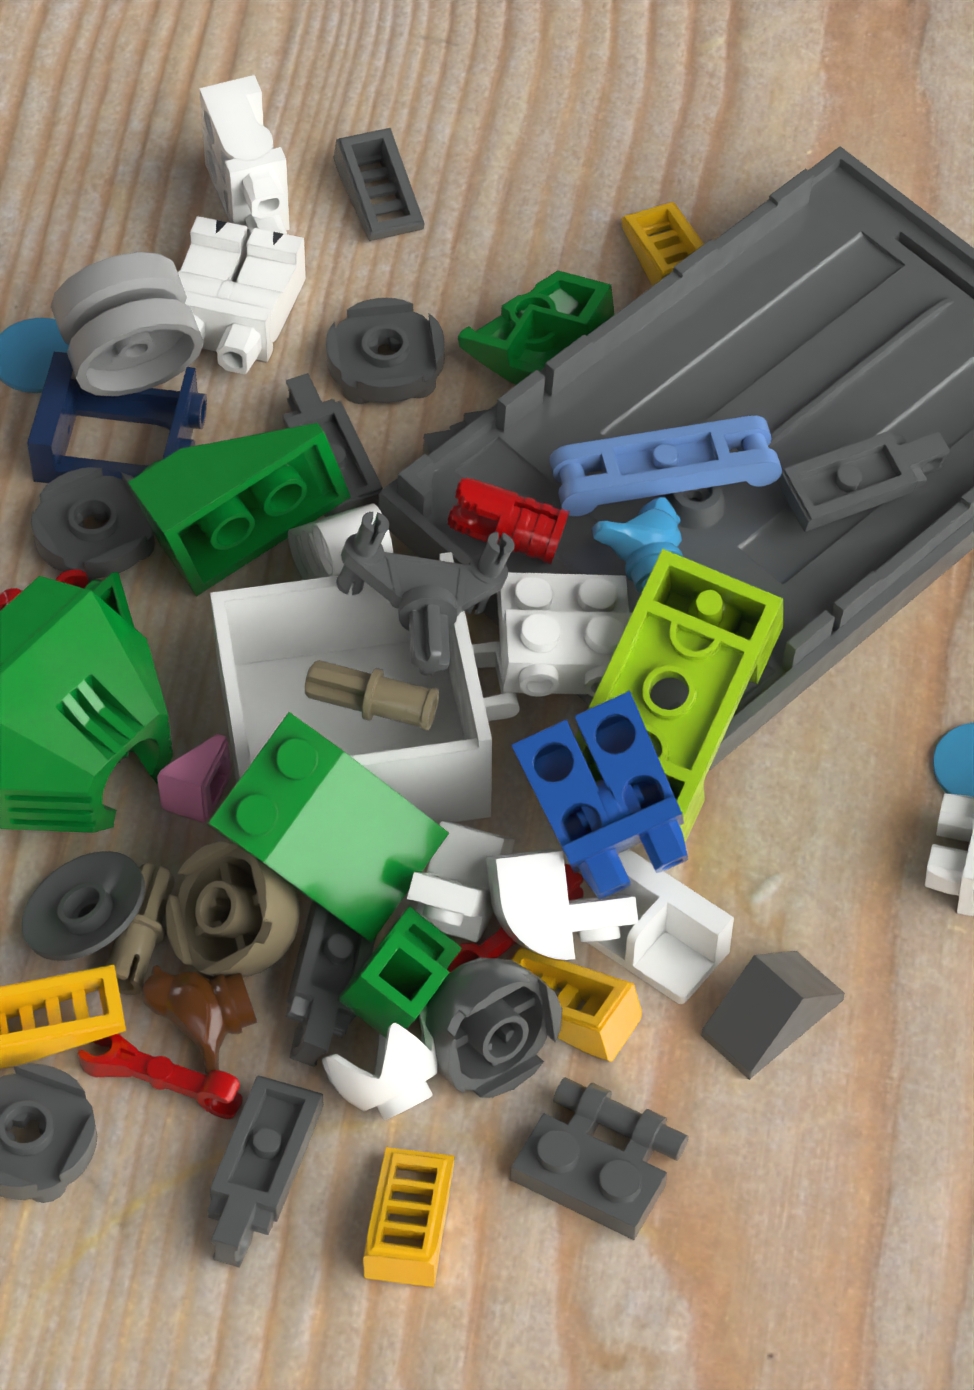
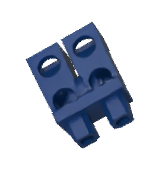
M630 691L574 716L578 729L602 778L600 781L595 782L567 719L511 744L573 872L581 871L584 880L599 900L624 890L631 885L618 853L640 843L643 844L655 873L668 870L688 860L683 832L680 828V825L684 824L683 814L673 795Z

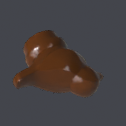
M155 965L151 971V976L145 981L142 988V997L145 1005L155 1014L171 1021L200 1049L206 1075L212 1070H219V1050L227 1033L240 1034L243 1033L241 1028L257 1023L241 973L225 977L224 974H220L209 980L197 972H183L178 975H172L164 972L158 965Z

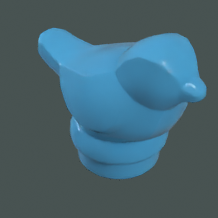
M659 497L653 499L641 508L637 516L626 523L599 521L592 527L594 539L610 546L616 555L626 562V576L629 580L633 581L636 590L642 593L662 548L683 557L681 550L678 548L682 541L681 532L677 526L681 522L680 517L666 498Z

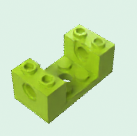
M662 548L588 709L628 691L631 692L673 795L683 814L684 824L680 825L686 842L705 801L704 779L748 682L751 681L758 684L782 631L783 598ZM665 678H675L683 682L689 691L686 701L680 707L672 710L656 706L650 698V693L658 681ZM578 729L575 739L595 782L602 780L600 773Z

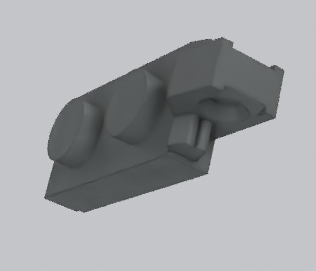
M308 373L287 379L286 385L289 391L287 402L291 412L283 414L285 429L318 423L325 432L351 495V498L327 512L324 516L328 517L372 503L379 507V492L383 487L341 400L335 402L334 399L322 402Z
M889 430L786 467L782 470L777 483L803 531L807 532L913 493L926 484L927 475L944 467L943 462L946 456L950 454V449L939 431L906 442L902 435L893 436Z
M314 901L311 902L286 1000L289 1003L286 1017L299 1022L294 1033L289 1058L312 1067L317 1065L318 1058L323 1053L326 1054L328 1052L332 1035L343 1038L349 1024L357 1016L340 1003L338 998L353 976L371 956L376 940L375 937L372 943Z
M259 1075L256 1077L210 1187L211 1203L208 1209V1218L219 1221L211 1239V1244H214L215 1248L213 1260L240 1268L251 1244L254 1231L269 1235L274 1221L277 1222L323 1109L322 1093Z

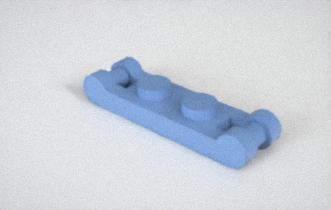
M745 416L570 444L554 450L549 458L554 479L562 483L558 491L562 509L570 511V516L586 515L592 512L597 505L747 481L752 486L761 487L777 481L782 474L777 453L768 447L772 438L767 421L760 416ZM737 449L739 452L730 453L729 450ZM600 470H602V473H603V474H596V475L586 476V475L588 474V472H594V471H600Z

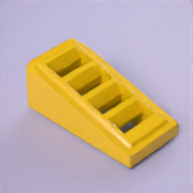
M675 202L621 217L622 228L652 286L670 274L677 264L704 245ZM671 229L670 231L648 237V235Z
M519 947L511 960L540 977L554 991L557 987L562 989L557 996L562 1007L561 1031L558 1039L592 1056L609 1062L613 1061L641 1020L642 1010L634 983ZM581 1000L586 1001L580 1011L575 1010Z
M114 965L0 986V1069L22 1065L126 1031ZM99 990L103 1015L89 1017L85 994ZM72 999L76 1020L63 1023L59 1003ZM46 1007L49 1026L36 1028L33 1011ZM20 1016L22 1031L9 1033L7 1020Z
M391 1147L385 1148L363 1256L364 1279L426 1287L435 1286L454 1169V1155ZM401 1169L436 1174L435 1182L397 1178L396 1176L397 1170ZM396 1191L432 1196L431 1204L393 1199V1194ZM390 1214L428 1218L427 1225L389 1221ZM386 1235L424 1240L423 1246L386 1243Z

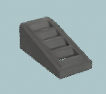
M391 128L336 139L333 159L340 179L368 240L373 241L423 230L425 223ZM379 162L382 166L361 172L359 169L360 166ZM385 178L389 181V183L366 188L365 186L367 182ZM395 194L396 200L372 205L370 200ZM400 210L404 214L403 217L378 222L376 217L377 215Z

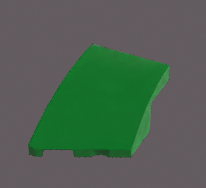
M557 270L538 282L530 292L517 295L503 304L501 315L476 331L470 326L463 329L458 335L459 347L493 372L517 385L534 371L538 370L540 372L544 369L546 362L585 334L587 336L615 315L612 286L608 283Z

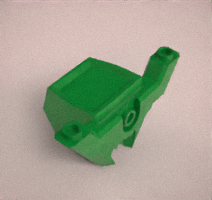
M119 572L111 573L103 581L99 579L93 580L85 588L38 576L0 611V829L96 833L113 828L117 810L103 804V791L116 764L121 763V760L127 758L129 752L136 753L157 785L159 772L170 763L173 757L170 725L168 722L169 716L148 641L134 627Z

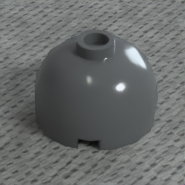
M480 957L461 964L447 975L427 1003L425 1025L434 1040L438 1070L456 1089L465 1093L464 1090H473L480 1098H493L514 1090L535 1074L544 1061L537 1053L543 1047L547 1036L556 1042L561 1031L562 1007L552 988L541 978L513 960Z

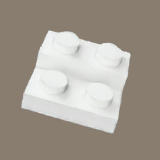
M508 572V577L502 589L497 592L503 692L525 693L536 697L550 694H589L594 697L632 613H629L626 576Z

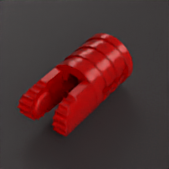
M468 477L466 479L461 478L455 492L458 505H453L447 519V525L451 529L487 542L491 533L498 532L499 540L502 533H505L514 541L515 546L512 552H520L526 554L527 557L543 560L544 563L552 564L570 511L554 508L551 504L545 502L543 504L530 497L519 496V493L484 483L480 480Z

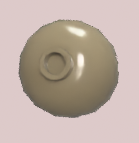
M219 841L202 846L183 863L177 874L185 875L186 877L180 886L179 895L169 894L166 905V927L174 953L184 964L193 965L200 973L212 976L224 974L225 977L241 973L244 978L262 973L285 956L296 937L300 920L299 894L293 885L231 842Z

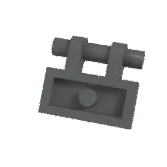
M564 1077L556 1089L553 1102L574 1111V1116L569 1124H566L543 1113L511 1166V1181L635 1240L666 1186L667 1172L647 1162L654 1150L678 1161L684 1152L689 1136L667 1126V1118L650 1109H646L642 1114L612 1100V1092L595 1083H590L588 1087H585ZM599 1124L631 1139L624 1151L592 1136Z

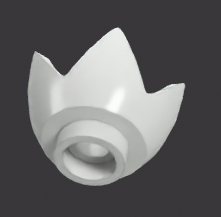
M427 1005L419 1014L422 1032L421 1041L396 1023L388 1027L387 1039L381 1034L379 1035L374 1074L356 1067L338 1054L322 1058L329 1081L344 1099L362 1111H367L377 1106L383 1120H387L433 1096L426 1080L437 1074L438 1064L434 1040L425 1025Z

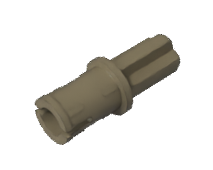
M319 660L315 661L309 668L305 681V695L310 699L362 712V718L367 721L372 720L375 715L421 727L422 730L426 731L430 730L439 702V689H430L384 677L383 669L375 668L371 674Z
M145 863L139 867L145 880L143 902L130 925L114 940L106 966H115L116 976L119 979L118 987L120 994L137 995L142 992L143 981L154 947L164 940L166 934L161 924L175 879L170 874V869L162 865L155 866Z

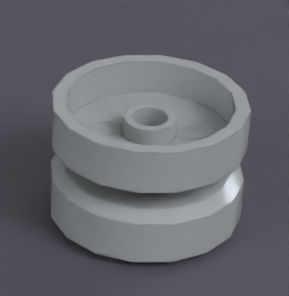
M134 252L115 255L83 268L69 277L54 293L51 309L64 342L69 345L67 354L81 389L100 396H121L142 392L179 375L199 357L204 342L190 306L185 304L187 296L172 260L159 253Z

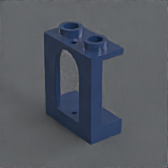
M54 351L27 442L33 482L50 483L67 472L87 467L102 468L103 476H114L122 479V472L135 478L149 466L65 456L76 416L151 424L167 428L170 432L163 459L181 448L195 446L194 439H191L193 429H203L207 411V396L205 393H198L196 368L186 367L180 391L150 388L142 392L121 396H100L81 389L68 354Z

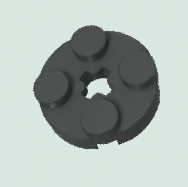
M397 298L370 299L359 302L347 309V318L341 321L336 328L334 321L326 337L328 369L332 378L342 387L343 396L350 402L364 404L370 401L379 403L399 402L410 398H424L430 395L436 388V379L443 370L445 360L444 334L439 322L429 313V320H427L423 315L413 312V303ZM383 344L390 345V349L396 352L392 355L376 354L379 350L378 346Z
M87 467L67 472L47 484L40 493L41 503L36 508L35 513L34 511L32 512L31 517L34 543L41 557L51 567L62 572L72 569L84 571L88 576V584L97 578L108 577L111 573H121L137 564L140 560L149 557L155 547L154 532L127 483L134 478L133 476L122 472V479L114 476H103L102 468ZM93 516L98 522L106 519L109 521L100 528L86 529L84 528L83 519Z
M29 1063L14 1066L15 1073L0 1077V1197L14 1200L32 1199L41 1203L52 1202L61 1197L67 1185L74 1182L85 1171L94 1155L98 1136L93 1108L86 1099L84 1089L68 1073L42 1064ZM30 1120L39 1121L38 1127L41 1136L35 1141L18 1143L16 1142L15 1135L9 1132L13 1126L25 1128Z

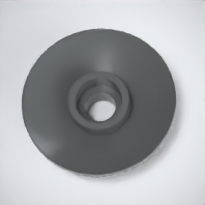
M113 851L89 853L60 866L40 883L26 904L21 924L25 941L37 955L54 961L78 959L102 949L115 940L130 925L141 907L145 894V880L141 870L131 858Z

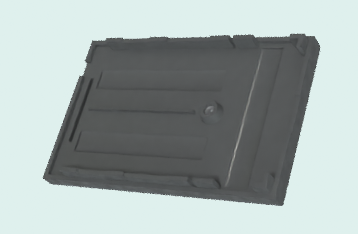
M840 146L809 170L805 168L773 192L766 202L714 241L709 240L677 264L670 274L587 336L585 334L546 362L545 368L540 372L538 370L534 371L498 398L496 405L428 456L426 454L422 455L398 473V478L379 492V509L382 515L389 521L388 530L420 558L439 560V554L452 552L454 563L469 565L475 555L483 552L487 542L461 534L447 525L450 509L453 508V505H458L455 492L461 478L466 479L468 477L480 480L481 482L519 493V496L530 497L543 504L544 502L553 505L552 507L561 510L562 506L558 491L562 483L554 479L549 458L554 450L570 444L745 416H760L767 421L772 440L768 447L777 453L783 470L791 465L889 430L893 436L902 435L906 442L939 431L950 449V454L946 456L943 462L944 467L941 470L926 476L927 482H925L926 484L909 495L807 532L803 531L777 481L761 487L752 486L747 481L597 505L592 512L586 515H568L551 565L544 563L543 560L527 557L526 554L520 552H512L506 566L508 572L626 576V562L620 559L610 546L594 539L592 527L599 521L626 523L637 516L644 505L655 498L662 497L670 502L676 514L680 517L681 522L677 526L681 532L682 541L678 548L681 550L684 558L783 598L782 631L758 684L751 681L748 682L709 768L710 771L974 549V248ZM737 449L729 450L730 453L739 452ZM600 470V471H594V472H588V474H587L586 476L596 475V474H603V473H602V470ZM626 576L629 613H633L641 593L636 590L633 581L629 580ZM497 593L490 596L483 613L499 626ZM665 678L653 686L650 698L656 706L672 710L680 707L686 701L689 691L680 680ZM577 694L590 706L593 696Z

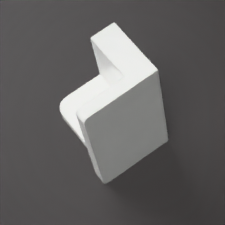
M627 849L618 856L631 885L615 894L635 896L638 924L619 926L620 938L587 943L676 1003L684 1004L730 953L734 917L664 871L655 873L650 862L632 850Z

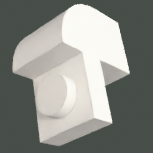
M441 821L440 826L448 831L449 835L431 858L427 872H414L407 899L419 902L416 912L443 933L477 942L484 934L493 913L486 857L511 854L515 839L454 822Z
M545 849L486 857L490 898L494 914L508 936L528 950L555 959H575L572 932H580L581 942L605 941L621 937L619 926L638 924L635 896L615 894L601 900L597 897L568 900L563 851Z

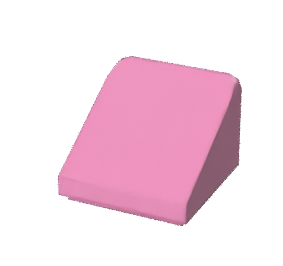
M216 734L171 762L159 772L157 776L161 807L164 810L205 823L207 819L209 820L232 775L229 743L226 736Z

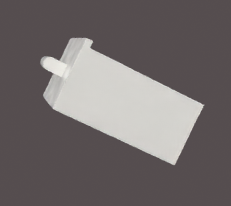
M452 552L439 554V561L454 563ZM339 575L210 593L217 666L236 784L286 714L290 712L350 755L437 824H440L441 821L459 822L491 817L492 737L488 721L514 717L518 714L520 708L516 693L503 692L500 642L472 645L465 611L457 616L456 622L449 629L450 665L445 671H435L432 676L422 675L419 672V668L411 663L410 634L408 630L402 627L399 621L398 609L394 608L386 598L366 582H364L363 590L357 595H352L354 583H352L348 595L338 589L336 580ZM319 660L371 674L375 668L383 669L384 677L430 689H439V702L430 730L426 731L422 730L421 727L375 715L372 720L367 721L362 718V712L310 699L305 695V681L309 668L315 661ZM496 667L501 694L483 698L477 668Z

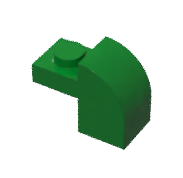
M409 906L398 918L366 963L353 976L339 996L338 1001L387 1039L388 1027L391 1024L396 1023L407 1029L415 1021L449 974L447 968L462 947Z

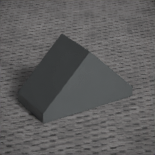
M798 951L754 955L703 1027L701 1036L750 1080L844 1000L845 993Z

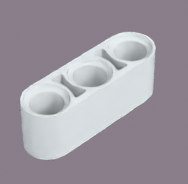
M372 503L346 510L289 529V547L296 568L303 580L340 575L344 565L341 559V552L347 538L358 532L362 517L367 512H373V521L371 523L373 525L377 512L381 513L376 504ZM388 530L381 544L384 552L393 553L392 541Z

